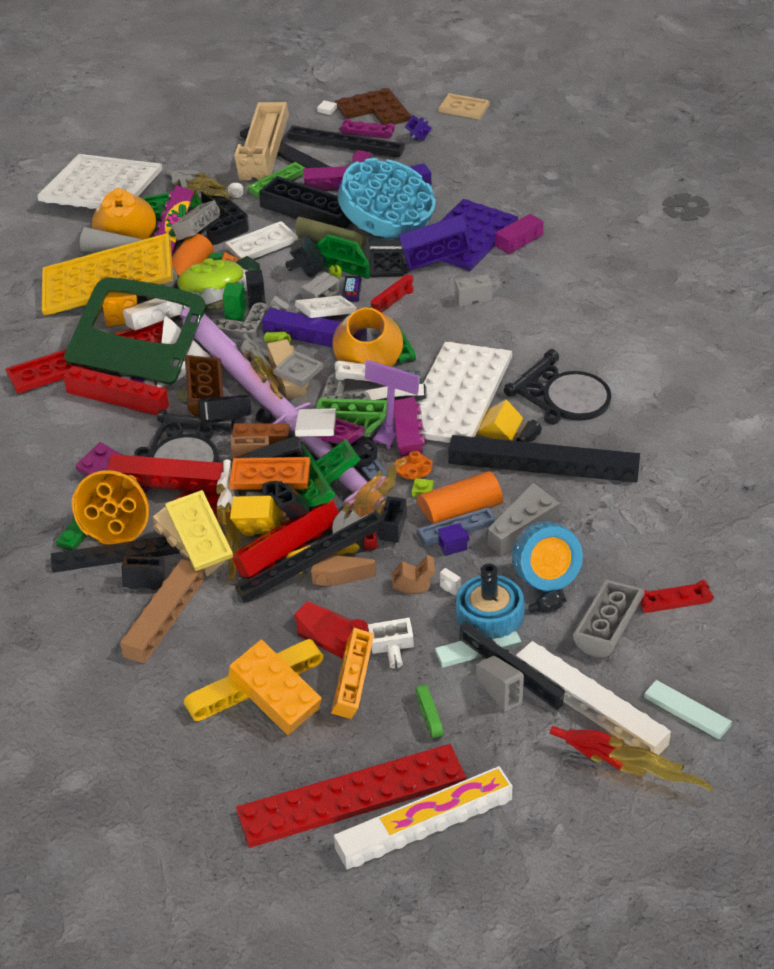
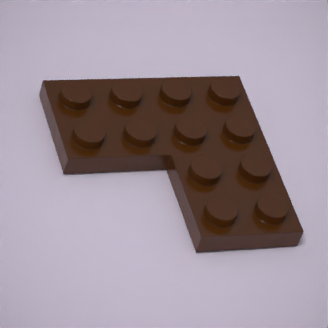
M382 88L378 91H369L365 94H356L352 97L335 100L337 109L345 119L373 113L382 125H387L388 123L395 125L408 122L411 118L409 112L389 88Z

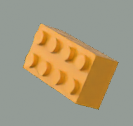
M262 639L229 666L228 677L287 736L320 708L322 698Z

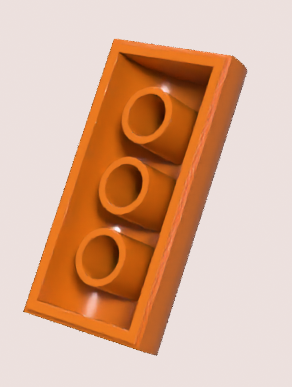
M200 234L185 238L172 255V268L176 270L178 278L184 270L192 265L203 262L209 258L210 253H214L212 243Z
M490 471L417 496V504L431 524L503 503L499 482Z

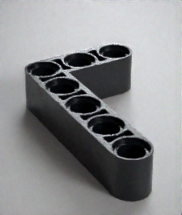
M204 184L200 187L202 203L215 200L216 205L220 209V220L206 226L207 239L212 245L220 244L248 232L247 213L214 185Z

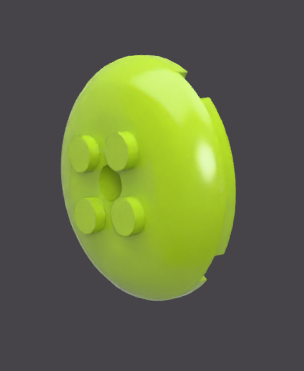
M209 258L184 270L177 280V285L180 290L187 292H204V289L207 288L217 290L224 288L226 283H236L241 280L244 271L240 265L233 261Z

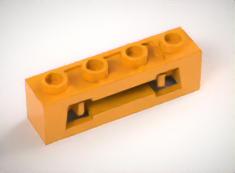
M353 628L349 635L331 714L352 719L358 710L374 638L373 633Z

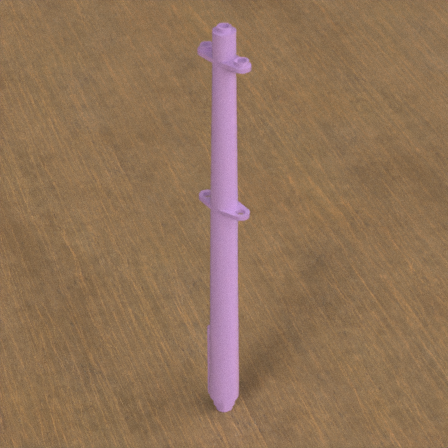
M190 308L183 309L180 314L183 325ZM204 314L194 339L214 358H220L221 365L265 409L270 411L277 419L272 424H290V433L295 436L299 409H314V406L311 403H305L294 407L237 350L235 343ZM192 316L190 322L195 323L197 316ZM315 436L298 437L299 441L303 442L318 460L334 448L329 442L322 441L321 438ZM349 468L338 480L353 494L345 499L343 507L348 511H354L358 506L364 504L366 507L370 506L371 512L377 511L379 515L382 514L386 499L380 492L386 491L389 488V479L386 476H381L368 483L354 468Z

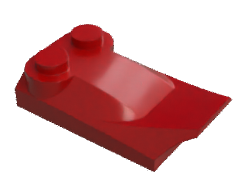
M309 601L294 614L298 636L306 640H313L317 646L343 659L347 639L353 628L369 632L368 625L364 620H351Z

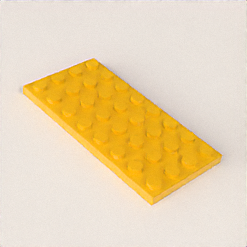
M169 233L43 267V315L55 314L87 305L95 285L107 277L159 285L173 281L171 238Z

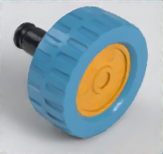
M543 521L529 525L518 535L513 545L512 564L514 565L515 572L531 587L546 592L560 590L568 586L578 575L583 562L582 546L579 543V539L572 531L555 522Z

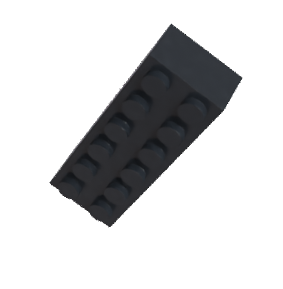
M279 176L273 178L259 190L260 207L294 219L303 217L344 229L352 223L342 211L337 195Z

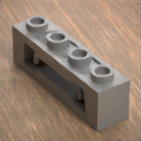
M215 200L200 204L171 225L177 240L194 236L221 215L220 209L216 205Z

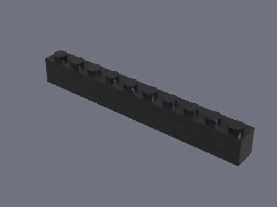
M452 435L449 445V464L638 482L640 453Z

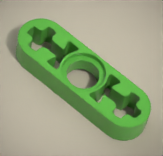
M427 684L415 686L416 698L430 737L432 739L442 737V724Z

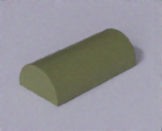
M298 217L296 221V235L298 238L308 235L312 242L317 243L329 234L357 242L363 250L367 241L365 236L355 231L303 217Z

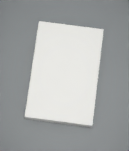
M341 295L295 301V307L310 318L350 314L355 312L357 308Z
M336 408L299 409L295 436H333Z

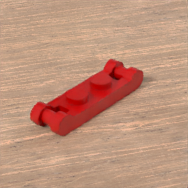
M405 275L371 300V307L382 313L406 294L413 293V276Z
M700 580L696 584L654 591L644 590L641 608L643 612L650 613L709 603L714 599V596L708 590L709 585L707 581Z

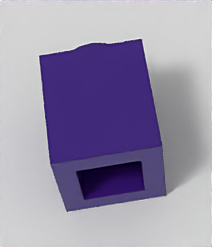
M460 523L438 529V544L445 556L467 550V541L470 540L469 534Z

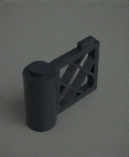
M399 238L369 239L371 277L404 276V273H407V264L403 263V251ZM381 256L382 259L378 261L374 257ZM392 256H400L396 260L391 258ZM389 261L391 264L386 266L383 263ZM396 266L400 270L393 271L392 268ZM377 267L383 269L382 271H374Z

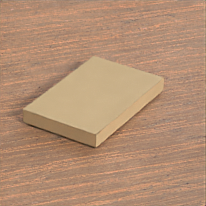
M448 93L439 106V112L480 120L489 107L490 101Z

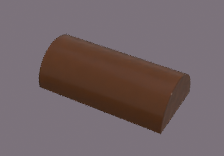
M185 355L187 407L191 414L199 416V399L224 397L221 359Z

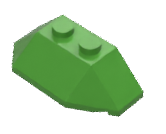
M319 398L316 409L336 408V418L366 427L365 435L362 437H367L386 418L387 400Z

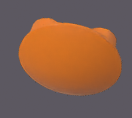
M411 451L409 455L395 461L396 473L406 479L425 477L433 468L432 461L428 457L421 455L419 451Z

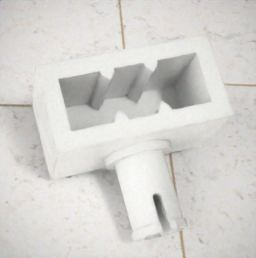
M410 618L368 624L369 632L374 634L371 647L372 654L388 652L390 668H395V660L397 667H401L403 662L400 649L414 647Z

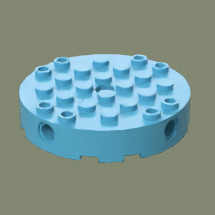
M377 158L365 159L364 162L359 163L357 161L345 171L338 191L339 205L344 214L358 228L374 236L384 238H399L401 234L427 226L434 211L436 200L433 197L434 192L431 186L422 180V176L404 164L388 159L385 162L378 161Z

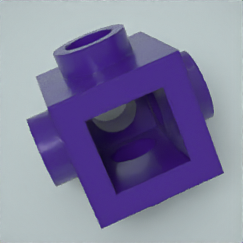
M412 115L405 126L411 132L409 135L416 140L419 137L423 141L432 129L427 125V120L422 117L419 119Z

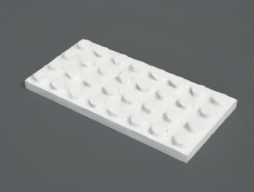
M445 342L423 383L427 386V398L416 402L417 404L420 403L422 414L419 415V419H422L424 430H421V435L424 434L427 440L450 443L452 435L475 437L510 363L512 351Z

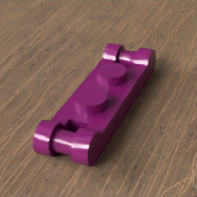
M345 119L340 127V132L343 134L387 139L392 137L395 130V125L392 123L380 125L377 123L352 122L350 119Z

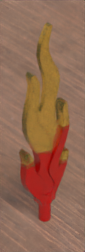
M551 726L549 734L565 739L567 744H570L583 755L596 762L602 763L604 760L621 771L642 777L648 771L667 781L694 783L709 791L713 789L703 779L695 775L681 773L684 765L673 763L654 752L640 747L623 745L624 739L596 730L569 729V731Z

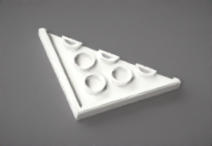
M165 316L162 343L174 344L179 337L181 329L170 318ZM195 341L192 342L187 355L210 357ZM174 360L172 367H177L179 361ZM185 361L182 364L177 380L186 375ZM157 382V387L166 388L169 386V384Z

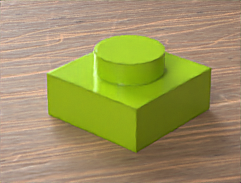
M415 478L412 497H417L422 493L433 490L434 480Z

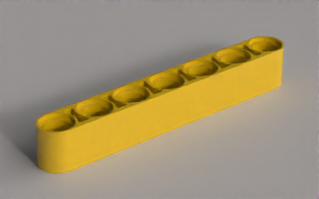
M311 639L302 641L277 653L298 675L316 667L324 658L319 648ZM227 676L187 695L183 700V704L193 720L201 721L249 697Z

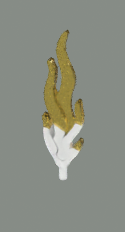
M224 460V472L221 473L216 488L217 494L221 493L217 503L219 526L224 525V536L232 553H235L240 548L241 538L240 531L230 519L233 497H239L238 490H230L231 461ZM232 558L227 559L229 581L233 580L235 576V564Z

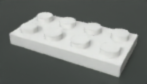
M280 221L225 242L226 248L241 263L289 246L298 240V236Z

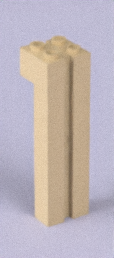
M258 102L245 145L241 146V144H238L234 155L239 180H252V177L261 180L272 174L289 116L287 102Z

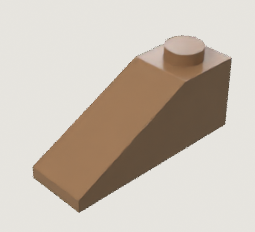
M332 555L312 566V584L336 586L375 577L376 560Z

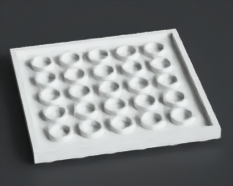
M78 154L37 195L38 201L93 209L97 208L104 197L115 188H121L139 196L163 170L162 164Z

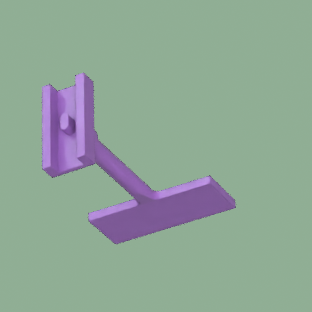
M366 360L365 379L388 387L386 420L375 435L373 443L375 445L378 442L386 444L387 449L390 450L397 439L395 418H393L395 389L418 395L420 376Z

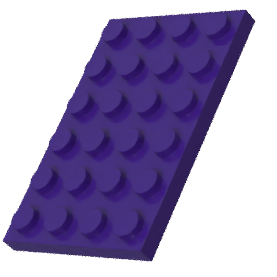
M462 199L441 221L462 215L468 229L472 250L440 261L471 271L495 247V233L516 222L518 216Z

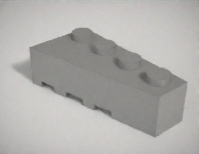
M533 483L488 528V546L500 556L513 549L516 538L529 525L543 521L557 522L559 520L560 503Z

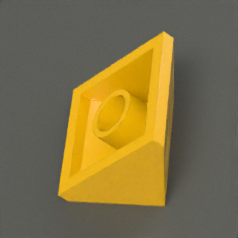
M506 399L488 409L476 434L493 439L512 441L523 421V417Z

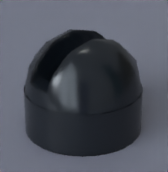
M260 408L256 413V420L260 423L265 424L272 419L270 411L265 408Z

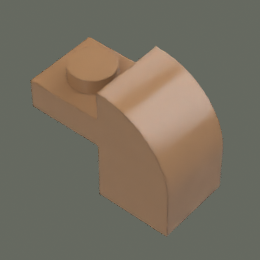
M426 555L416 567L402 561L391 573L392 588L406 594L422 593L430 588V578L435 573L434 558Z

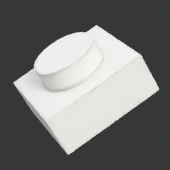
M444 568L440 572V587L456 596L461 587V577Z

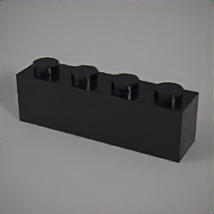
M294 436L234 458L305 457L299 438ZM232 458V459H229V460L231 461V469H232L233 458Z

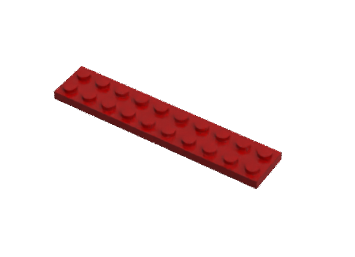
M164 320L138 330L128 329L115 333V335L162 343ZM65 349L5 368V371L16 393L19 394L64 379L63 376L72 366L88 370L94 369L67 363L64 358L67 350Z
M447 744L236 806V811L248 847L251 848L441 791L465 781L466 775L451 744Z

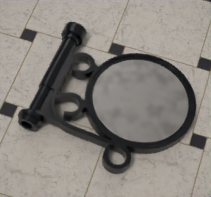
M549 349L544 353V357L522 374L513 384L507 383L504 386V393L507 396H515L518 393L533 404L546 410L544 420L549 424L559 423L560 417L571 420L596 418L605 413L611 403V390L600 377L583 371L558 373L557 367L550 365L559 360V354L554 349ZM542 375L544 379L549 380L545 387L540 382L535 381ZM527 388H538L539 390L531 389L529 393L527 391ZM544 395L545 402L537 399L536 397ZM550 413H551V414L555 415L556 417H555V418H551V417H549V415H550Z
M163 409L158 412L157 420L162 425L158 429L150 449L148 447H139L134 451V456L146 453L147 455L141 457L219 463L217 448L209 439L214 434L213 429L218 430L221 428L224 432L232 433L235 419L201 420L199 416L168 414L167 410ZM178 427L179 431L172 433L169 429ZM182 427L197 429V435L183 434ZM201 430H208L209 432L201 433ZM166 431L169 438L158 443L161 435Z

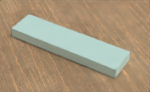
M516 631L508 636L493 639L503 649L510 650L521 647V640ZM462 641L435 648V654L442 668L483 657Z
M658 680L644 693L645 699L719 740L731 726L732 721Z

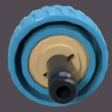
M488 563L481 567V576L468 580L460 587L455 599V611L459 626L466 621L471 626L478 628L488 638L495 639L508 636L515 631L517 632L524 620L525 604L524 595L520 587L512 580L497 575V567L494 564Z

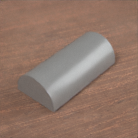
M84 227L80 237V250L82 254L90 255L143 239Z
M605 580L573 634L574 642L579 649L592 657H608L644 596V589Z

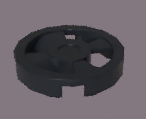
M359 438L351 443V446L361 459L354 468L369 466L372 464L373 459H377V446L372 441ZM369 444L371 449L366 451L364 446Z

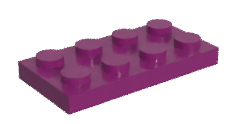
M99 442L75 465L76 470L86 476L97 471L107 470L111 454H122ZM141 486L144 493H146L151 488Z

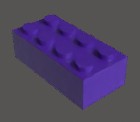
M462 215L399 235L409 271L472 250L468 229Z

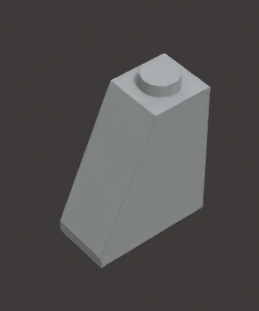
M496 656L484 659L476 664V679L504 712L522 704L524 681L522 672Z

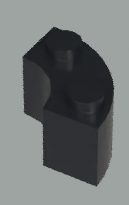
M269 481L262 484L263 496H271L279 509L292 519L309 513V506L305 498L282 481Z

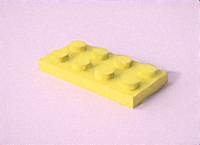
M203 490L165 504L166 510L195 571L233 557L232 550Z

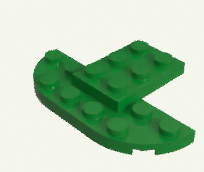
M347 439L343 440L318 461L314 460L307 446L300 442L304 449L305 457H310L308 489L294 490L305 498L309 507L329 503L336 496L330 483L339 479L345 471L353 468L361 460Z

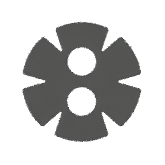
M687 193L675 194L677 200L667 197L662 204L671 206L663 208L664 212L669 216L677 218L682 214L681 220L698 219L695 214L704 217L710 210L709 208L702 207L709 206L705 199L697 195L690 199L691 194ZM687 202H697L698 206L689 207L687 206ZM682 206L685 208V211L677 212L674 210V207Z

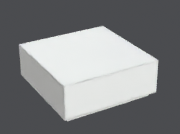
M324 100L317 107V111L331 115L337 109V103Z

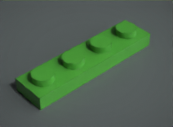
M294 162L249 185L248 190L259 198V190L273 178L279 176L293 180L304 174L303 168L305 167Z

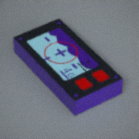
M345 276L343 298L348 301H359L362 276Z

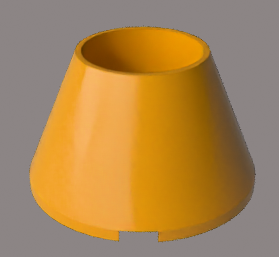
M361 308L350 314L338 325L333 336V351L338 361L365 364L366 360L392 367L397 362L403 349V337L398 325L389 316L373 308ZM363 328H373L381 333L380 337L370 342H362L353 337L358 330Z

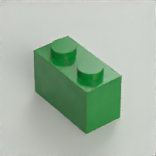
M226 283L223 292L225 319L243 322L246 313L243 284Z

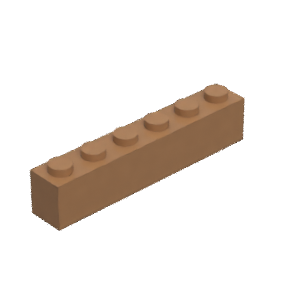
M181 559L178 565L173 567L171 574L163 581L161 588L153 595L148 606L143 608L137 621L132 623L131 629L122 637L120 647L123 657L143 664L147 662L205 580L203 569L195 571L192 563Z

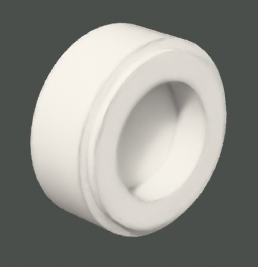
M232 183L228 186V195L230 197L240 198L243 195L244 191L241 184Z

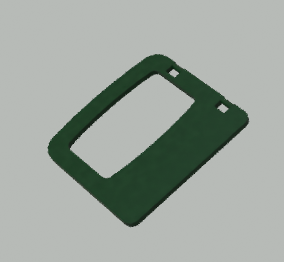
M104 278L93 289L64 354L65 361L82 367L163 384H174L178 379L180 369L185 361V355L189 352L200 320L204 315L206 309L205 301L200 295L168 286L129 279ZM110 292L147 296L190 308L179 337L174 344L127 338L95 329L93 325L107 294ZM192 316H197L195 323L190 322ZM174 360L179 361L177 367H172Z

